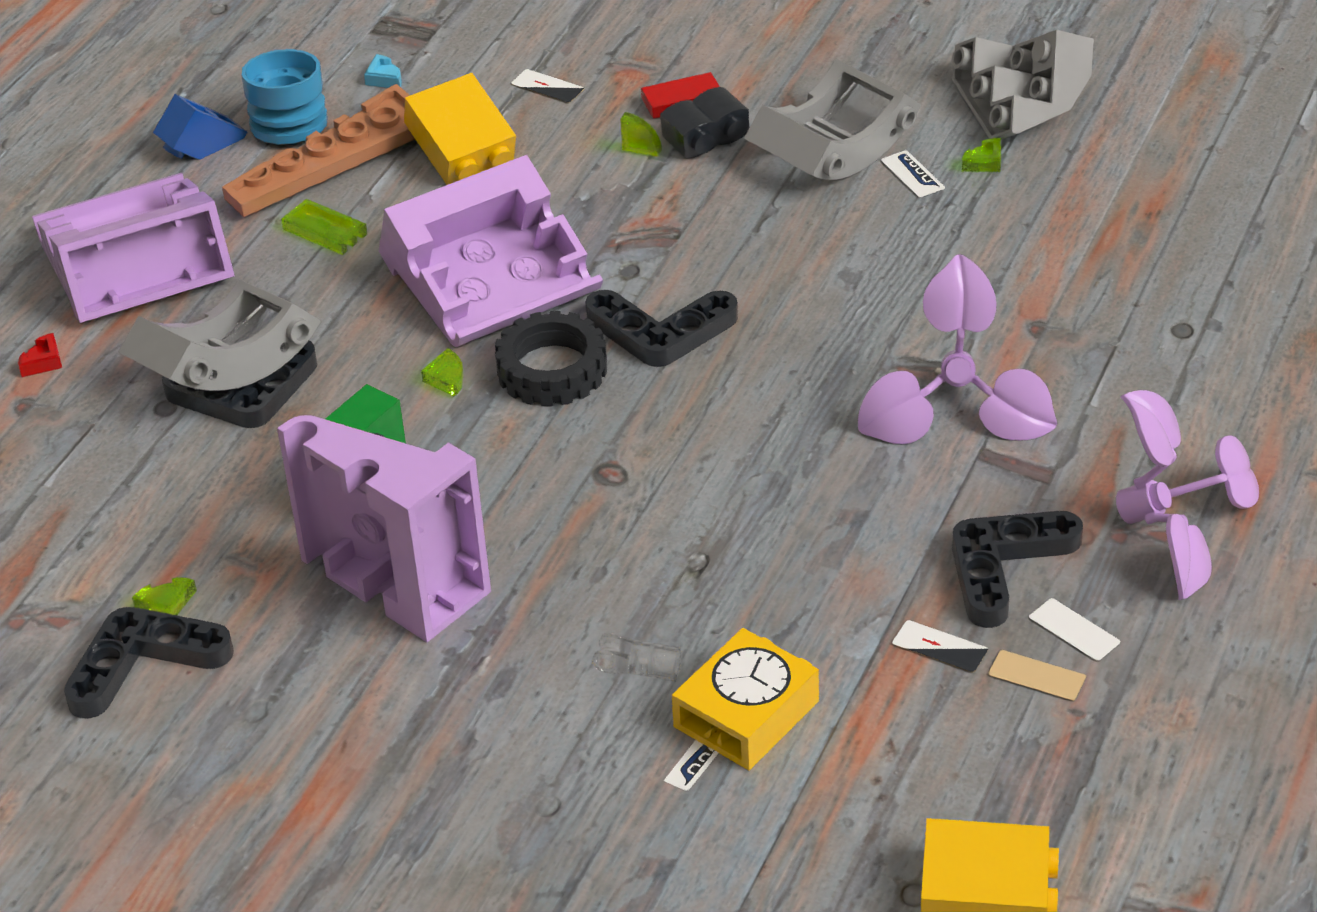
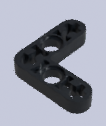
M612 290L595 291L587 296L585 301L586 317L594 322L595 329L600 328L609 339L643 363L653 367H662L673 363L732 327L738 319L737 298L732 293L721 290L705 294L660 322ZM630 325L640 327L639 329L630 331L621 329L622 327ZM684 326L698 327V329L693 331L680 330Z
M308 340L304 347L280 369L259 381L234 389L211 391L195 389L162 376L165 397L172 404L241 427L257 428L263 426L271 420L315 371L317 367L315 346ZM285 343L280 346L281 351L284 350ZM211 372L209 378H212L214 373ZM272 380H284L283 383L278 385H266L267 382ZM213 394H227L219 399H208Z
M1049 511L970 518L957 523L953 528L952 552L969 620L983 628H993L1003 624L1008 618L1009 592L1001 561L1074 553L1082 545L1083 522L1080 517L1068 511ZM1018 532L1027 535L1029 538L1023 541H1013L1007 538L1006 535ZM970 539L975 540V543L979 545L978 550L972 551ZM974 568H985L992 572V574L986 577H976L971 575L969 571ZM989 594L991 607H986V604L982 601V595Z
M137 607L119 608L111 612L105 619L65 685L64 692L69 711L74 716L83 719L97 717L104 713L139 656L203 669L222 667L232 659L234 653L230 632L225 626L218 623ZM167 633H178L181 635L173 642L162 643L158 641L162 635ZM103 658H119L112 666H96L99 660Z

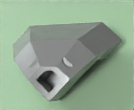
M1054 30L1013 46L974 37L955 44V50L952 55L953 82L989 139L997 141L1019 134L1071 110L1092 75L1094 39L1061 30Z

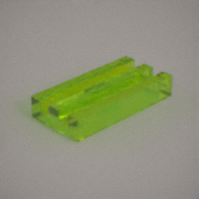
M305 199L281 218L283 230L341 255L348 251L347 245L353 247L358 243L357 236L364 238L368 235L366 223L309 199Z

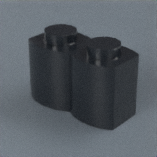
M724 87L706 90L693 101L677 102L660 114L662 136L685 158H695L708 153L718 144L733 143L744 137L750 128L749 109Z

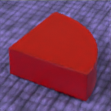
M54 333L37 338L35 345L26 353L23 352L20 355L18 365L21 377L62 368Z

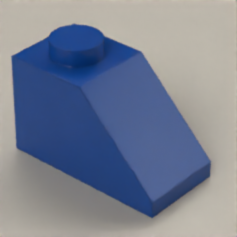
M174 94L153 131L156 136L165 142L163 148L167 152L181 159L187 154L199 160L244 139L248 133L227 115L177 94Z

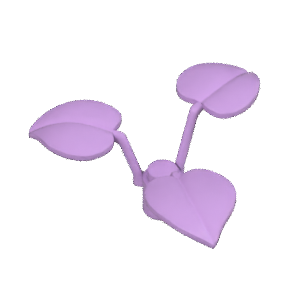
M961 254L955 255L933 277L926 287L923 297L925 316L936 329L944 332L957 329L955 350L950 351L943 357L941 374L937 375L931 383L921 390L917 378L908 371H895L882 376L873 384L861 404L858 416V430L862 434L893 444H907L917 441L928 432L934 416L931 403L924 397L945 381L955 387H962L972 382L989 395L980 406L979 417L984 426L998 437L1008 440H1030L1041 437L1055 429L1057 420L1050 392L1043 380L1035 373L1021 368L1005 371L996 379L994 389L982 381L979 376L975 375L974 360L970 354L963 351L965 329L972 332L986 330L995 317L997 303L994 290L988 278L967 257Z
M1147 390L1133 391L1122 395L1120 398L1123 399L1130 409L1141 443L1148 457L1156 466L1144 476L1134 479V486L1119 490L1116 495V505L1121 518L1127 524L1143 520L1147 524L1166 522V534L1177 583L1178 600H1182L1191 596L1207 583L1211 576L1212 563L1208 546L1200 529L1195 525L1188 526V520L1185 515L1164 514L1166 508L1171 506L1172 497L1225 482L1227 495L1232 505L1240 509L1252 507L1258 501L1259 485L1255 474L1250 469V461L1245 448L1234 436L1222 437L1216 443L1215 456L1222 474L1170 490L1165 483L1152 480L1176 460L1177 456L1174 448L1178 447L1181 442L1180 429L1171 406L1163 397Z

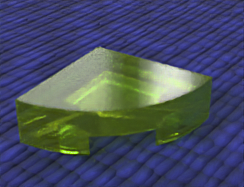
M625 112L620 119L622 150L658 157L662 151V144L656 131L644 119Z
M1001 138L983 140L982 146L973 150L969 148L963 154L962 172L1001 171Z
M449 348L421 370L422 382L454 397L463 386L462 361Z
M176 577L171 578L172 583L162 584L153 588L149 584L133 595V605L137 608L178 615L197 591L195 580Z

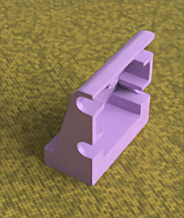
M527 155L384 209L379 253L392 275L399 274L454 347L461 346L510 326L521 317L525 320L530 318L532 313H542L599 290L603 283L600 274L590 277L586 268L587 253L563 214L557 217L553 216L549 203L551 193Z
M182 173L32 216L40 243L71 302L74 316L80 323L235 276L214 200L205 192H199L198 186L188 178L184 179Z
M310 415L294 417L277 428L301 561L308 564L316 557L322 555L326 577L365 603L377 594L382 593L386 616L425 642L433 639L491 592L476 460L474 457L450 443H447L438 451L432 452Z

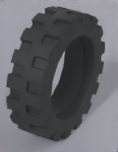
M550 311V314L544 315L541 312L532 313L530 318L524 320L521 317L513 322L511 328H504L501 332V339H497L495 342L496 368L500 386L503 389L507 387V393L515 399L520 397L522 402L533 405L534 402L541 403V406L548 407L558 402H561L562 405L573 403V399L577 397L583 399L589 396L592 388L595 390L599 388L602 384V377H605L607 374L606 342L600 328L595 329L593 321L588 318L582 320L580 315L569 312L568 315L561 314V311ZM548 346L569 347L583 355L576 363L570 366L549 371L532 369L521 364L519 361L527 353Z

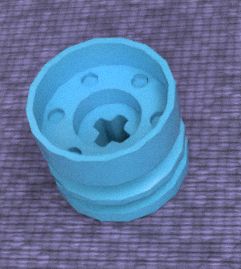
M294 49L273 50L250 59L242 67L241 76L244 94L248 100L250 131L256 138L267 143L292 144L305 141L306 137L315 131L321 133L327 126L328 116L325 108V96L322 94L321 66L315 55Z

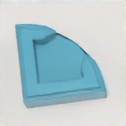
M376 54L364 74L365 85L389 88L397 84L401 87L400 68L392 64L389 57Z

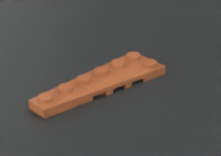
M397 84L387 88L362 103V110L350 118L344 114L333 120L334 127L325 133L313 132L306 137V144L298 149L286 148L273 156L269 161L259 164L222 186L224 199L245 217L257 213L278 201L290 198L294 194L313 185L323 183L327 179L346 170L356 168L360 164L379 155L386 154L403 144L416 140L404 123L405 97L410 96V94Z

